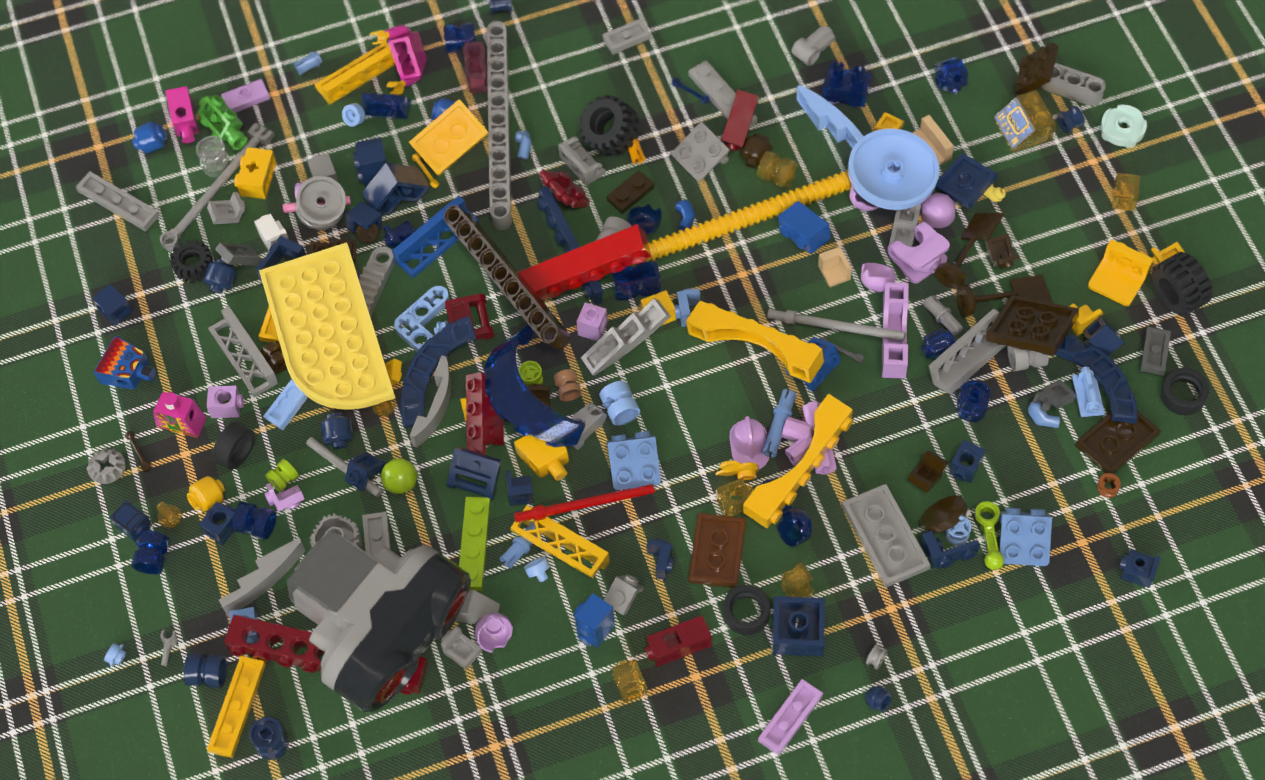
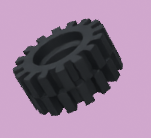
M193 239V243L190 240H185V245L180 242V248L174 247V253L170 254V263L175 275L186 283L188 279L190 283H195V279L201 282V277L205 276L208 264L213 262L209 247L205 246L202 241L198 243L196 239ZM200 257V261L193 266L184 265L188 258Z

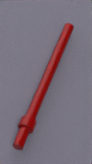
M653 484L546 507L538 505L532 507L531 510L514 513V519L516 523L532 519L539 521L546 519V516L654 494L655 490Z

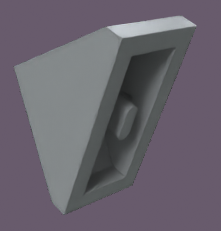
M471 590L468 592L455 621L476 625L483 615L491 612L499 613L500 604L475 590Z

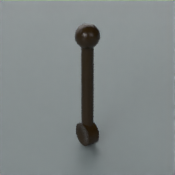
M132 431L126 432L125 438L130 440L142 463L141 469L143 472H149L151 465L145 461L134 440V433Z

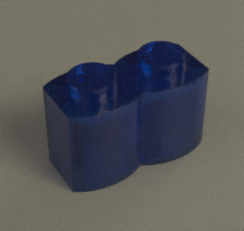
M643 262L635 267L627 266L620 272H612L613 288L617 300H629L638 295L650 296L661 291V276L657 262Z

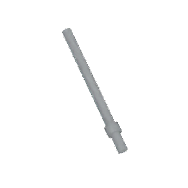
M769 309L767 315L769 319L785 321V324L791 325L799 323L904 341L906 332L801 315L797 314V311L792 310L784 312Z

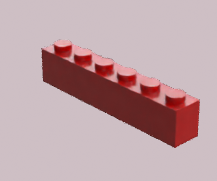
M636 224L522 270L519 273L540 299L544 300L549 297H557L567 290L580 288L582 284L600 280L603 276L612 272H620L632 264H640L645 259L652 257L646 233Z

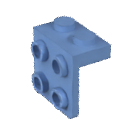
M649 431L636 432L635 437L626 438V434L611 436L612 440H607L614 489L622 490L650 484H660L661 477L654 434L650 435Z
M1006 507V511H1000L1001 535L999 552L1004 556V564L1047 566L1050 560L1052 517L1046 514L1044 509H1030L1029 513L1020 512V508Z

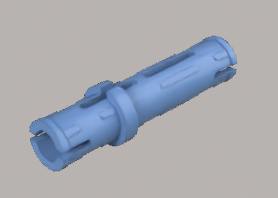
M783 389L778 406L774 408V418L762 449V453L767 457L770 456V452H772L771 457L777 456L784 424L788 417H792L791 409L797 396L792 390H789L787 395L788 390Z

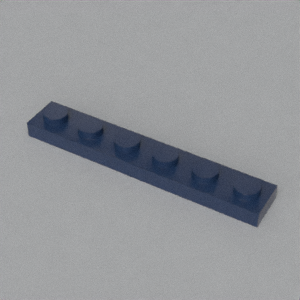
M540 188L537 205L541 212L544 211L548 227L550 229L553 228L557 244L559 246L562 245L564 253L579 248L580 246L549 188ZM590 281L582 284L585 297L587 299L590 298L593 305L601 304L603 289L599 281Z

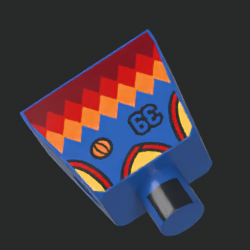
M114 336L94 370V374L100 384L135 389L141 379L151 382L155 377L156 370L148 367L149 360L145 352Z

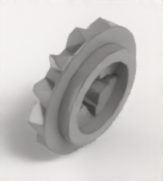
M104 448L103 451L94 452V456L88 459V467L86 468L93 481L100 484H108L122 476L126 463L122 454L114 448L112 450ZM109 461L111 466L105 467L103 470L100 464Z

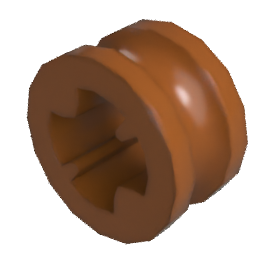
M1111 473L1102 475L1097 484L1098 493L1105 498L1116 496L1121 486L1120 479ZM1105 482L1106 484H1108V482H1111L1113 484V487H1110L1109 489L1105 488Z

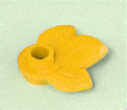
M730 460L719 464L722 470L715 474L717 476L737 475L738 480H752L757 478L756 473L759 472L758 464L753 462L739 463L738 461Z

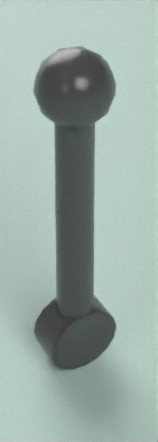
M826 337L820 338L821 340L829 342ZM835 345L837 351L854 358L856 363L860 364L863 362L864 356L862 354H854Z

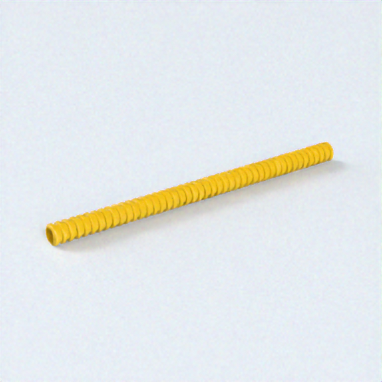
M846 170V173L844 171L840 172V175L828 176L827 180L823 178L820 182L809 183L807 187L803 185L801 189L789 190L788 194L784 192L782 196L778 194L775 198L770 197L769 200H763V203L751 204L749 208L745 206L743 210L731 211L730 215L726 213L724 217L718 216L717 219L712 218L710 222L706 220L704 224L698 223L697 227L693 225L691 229L687 227L685 231L679 230L677 234L673 232L671 236L659 237L658 241L654 239L652 243L648 242L652 257L645 259L642 263L648 264L649 260L653 262L655 258L661 259L663 255L667 257L669 253L673 255L675 251L681 252L682 248L686 250L688 246L694 247L696 243L700 245L702 241L706 243L708 239L714 240L715 237H721V234L725 236L728 232L733 233L735 229L739 231L741 227L746 228L747 225H754V222L758 224L760 220L772 219L773 215L779 216L780 213H783L797 201L805 206V204H812V201L814 203L818 202V199L830 198L831 194L835 196L838 192L849 191L852 184L848 176V170ZM642 263L632 264L630 267L634 269L636 265L642 266Z

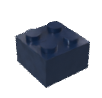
M774 596L772 655L823 656L825 598Z

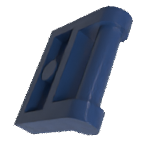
M457 446L454 448L447 487L452 489L457 487L485 496V498H490V501H493L497 491L496 486L502 460ZM458 474L486 482L487 487L460 479Z

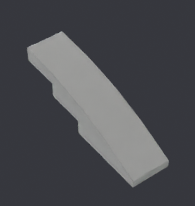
M922 203L912 208L896 211L889 245L894 241H901L906 246H913L914 231L918 224Z
M654 298L638 314L632 313L618 328L611 327L581 359L591 374L595 376L637 347L671 316L661 302Z
M300 538L255 560L259 569L238 579L237 581L241 588L219 599L227 617H229V611L242 609L256 600L293 567L305 552Z

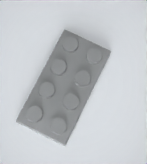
M886 484L842 502V507L885 588L930 569V563Z

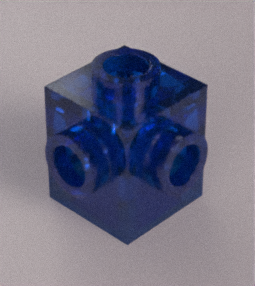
M953 57L934 64L936 72L935 82L940 90L956 93L962 90L961 87L968 85V71L963 65L962 59Z

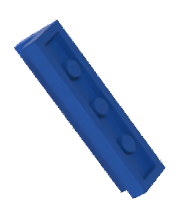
M459 195L392 250L395 263L412 278H415L460 240L454 232L450 239H440V235L443 232L452 231L444 220V213L448 207L456 205L471 214L466 209L465 200ZM471 214L479 224V219H477L473 214ZM428 245H437L433 253H424V248ZM411 259H420V264L413 270L406 264Z

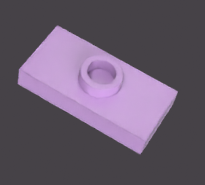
M262 79L221 94L226 105L235 113L270 99Z

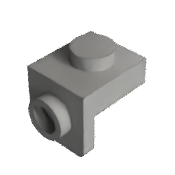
M233 192L230 200L209 201L207 209L213 224L239 223L242 213L245 211V204L240 199L239 193Z
M631 575L618 576L612 583L604 601L613 606L615 611L626 615L637 593L642 592L644 587L639 585V580Z
M458 626L452 631L449 630L441 640L443 653L465 670L482 653L480 646L463 635Z

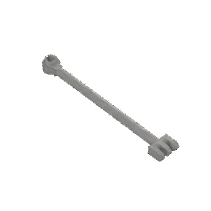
M257 123L248 130L247 133L251 138L250 141L178 225L160 236L163 249L173 251L174 247L178 248L180 235L240 166L241 157L245 156L247 147L255 148L259 143L267 146L274 138L275 132L268 131L267 128L261 127Z

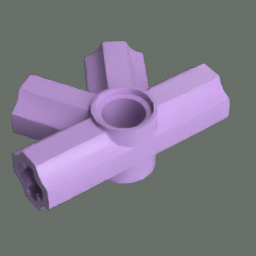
M808 402L802 406L805 422L791 417L786 419L782 438L795 442L785 450L786 456L794 466L803 459L810 447L815 429L814 413L821 404L820 402ZM828 449L824 454L825 459L819 468L815 467L816 474L825 475L836 470L833 449Z

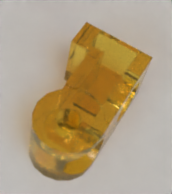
M799 562L791 571L783 574L781 589L788 597L810 598L814 595V590L810 586V581L813 578L807 567Z

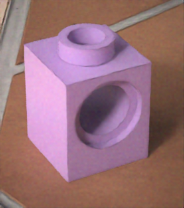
M584 303L577 319L578 335L598 341L608 324L607 309Z
M236 385L208 387L207 409L211 418L240 417V408L244 407V396L239 393ZM230 400L228 403L222 404L224 401Z

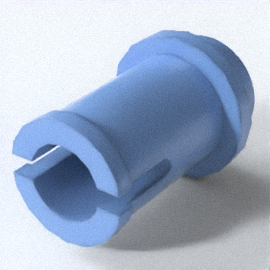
M317 51L314 53L309 52L310 55L293 63L299 75L316 66L320 67L319 64L323 62Z

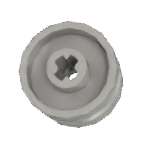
M326 176L311 177L304 181L298 189L295 202L296 214L300 221L308 228L318 231L328 230L337 225L343 217L346 196L341 185L334 179ZM323 201L324 205H318L317 203Z

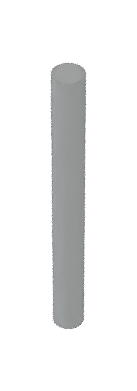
M313 437L307 440L306 445L346 474L348 464ZM368 479L366 490L378 498L383 490Z

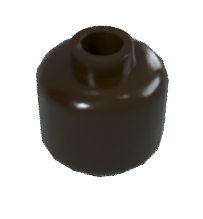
M753 134V136L746 138L740 154L741 158L746 161V166L757 169L758 166H765L768 163L773 149L769 138L761 134Z

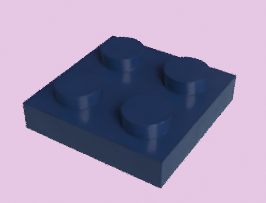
M961 153L939 177L935 190L948 195L952 200L970 210L998 176L995 171Z

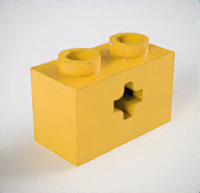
M247 147L245 156H242L240 160V172L236 174L234 181L240 196L258 199L267 198L277 164L273 150Z

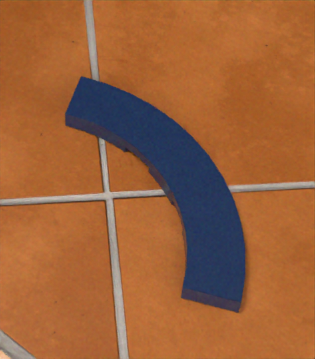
M470 316L459 319L442 328L443 330L439 331L432 338L430 337L412 359L403 381L400 401L404 429L413 427L417 416L426 417V390L441 356H447L458 347L476 340Z
M1068 334L1055 355L1068 359L1082 368L1090 367V370L1094 373V378L1100 383L1108 397L1112 421L1136 424V399L1121 369L1111 358L1092 344L1087 345L1077 340V337Z

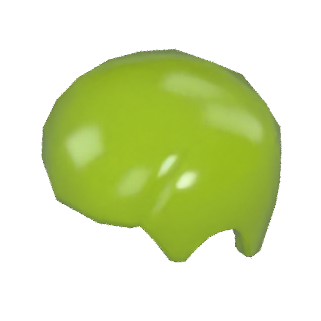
M403 458L392 459L382 469L381 482L387 491L393 494H404L415 487L419 475L417 469L410 461Z

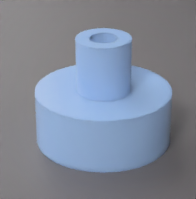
M357 103L349 104L343 108L342 117L349 126L360 125L365 119V111Z
M544 556L531 561L524 569L528 577L537 576L539 582H543L548 579L545 571L550 567V564Z

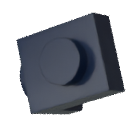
M662 539L648 540L647 553L659 556L656 565V579L666 580L667 573H672L675 558H671L672 544Z

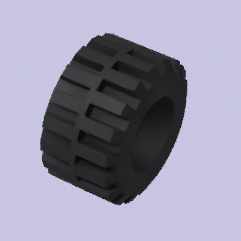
M603 95V98L600 96L596 97L595 102L590 101L588 103L589 107L583 109L584 115L580 116L579 119L582 122L579 125V130L582 132L580 134L581 138L585 140L584 142L607 156L612 154L617 156L620 154V151L626 152L628 146H633L634 143L632 141L637 139L638 134L636 132L640 130V125L637 124L640 121L636 115L637 112L630 105L615 96ZM615 117L612 129L604 134L605 125L611 118Z
M1178 252L1153 267L1152 281L1161 301L1174 314L1187 316L1212 299L1213 291L1206 271L1188 253Z

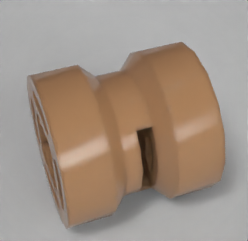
M566 369L554 375L553 380L555 386L559 388L558 396L561 401L569 402L581 396L582 391L580 385L576 383L578 379L574 370Z

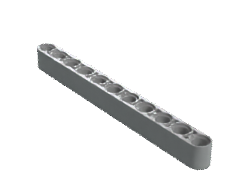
M495 21L487 27L490 214L493 227L497 230H506L512 224L508 38L505 24Z

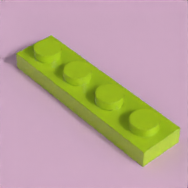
M466 497L459 566L470 574L471 585L469 590L483 591L490 498Z

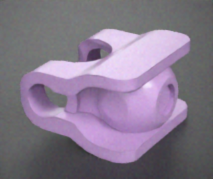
M925 222L917 225L914 231L916 240L920 245L909 247L901 241H894L888 246L890 258L912 283L921 282L935 272L941 263L947 262V256L944 253L949 250V241Z

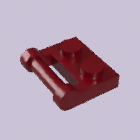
M475 294L445 301L449 324L470 316L473 325L470 306H476L481 328L474 329L476 340H488L495 336L493 327H490L485 294Z

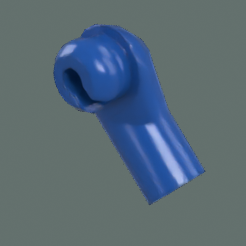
M678 201L675 208L683 216L678 228L685 231L687 227L690 229L696 214L689 201Z

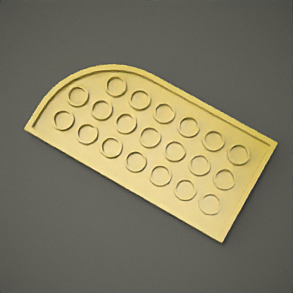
M347 243L259 270L288 372L302 393L321 405L345 410L366 408L396 398Z

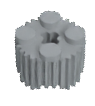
M333 513V516L328 514V517L323 516V520L319 522L320 525H316V529H313V534L310 537V543L313 547L318 540H322L328 531H332L339 536L345 537L362 549L363 541L357 525L351 519L347 520L346 517L336 516L335 513Z

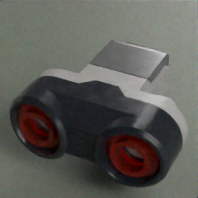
M328 531L322 540L316 542L296 566L295 572L287 580L289 598L295 605V608L318 624L311 634L309 641L325 652L321 661L322 683L365 713L379 710L407 685L417 670L418 659L434 639H442L454 624L471 585L470 574L429 545L410 549L402 557L387 547H383L375 557H372L345 537L339 536L332 531Z

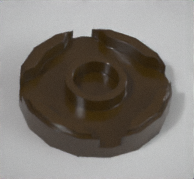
M959 495L943 498L925 511L921 518V523L927 532L931 530L934 533L946 531L958 524L962 513L964 516L967 514L968 505L963 497Z

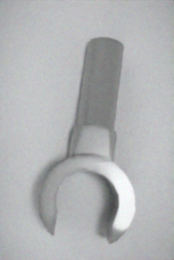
M162 630L160 634L164 644L161 666H167L171 647H174L178 642L174 630L170 638H167L166 630Z

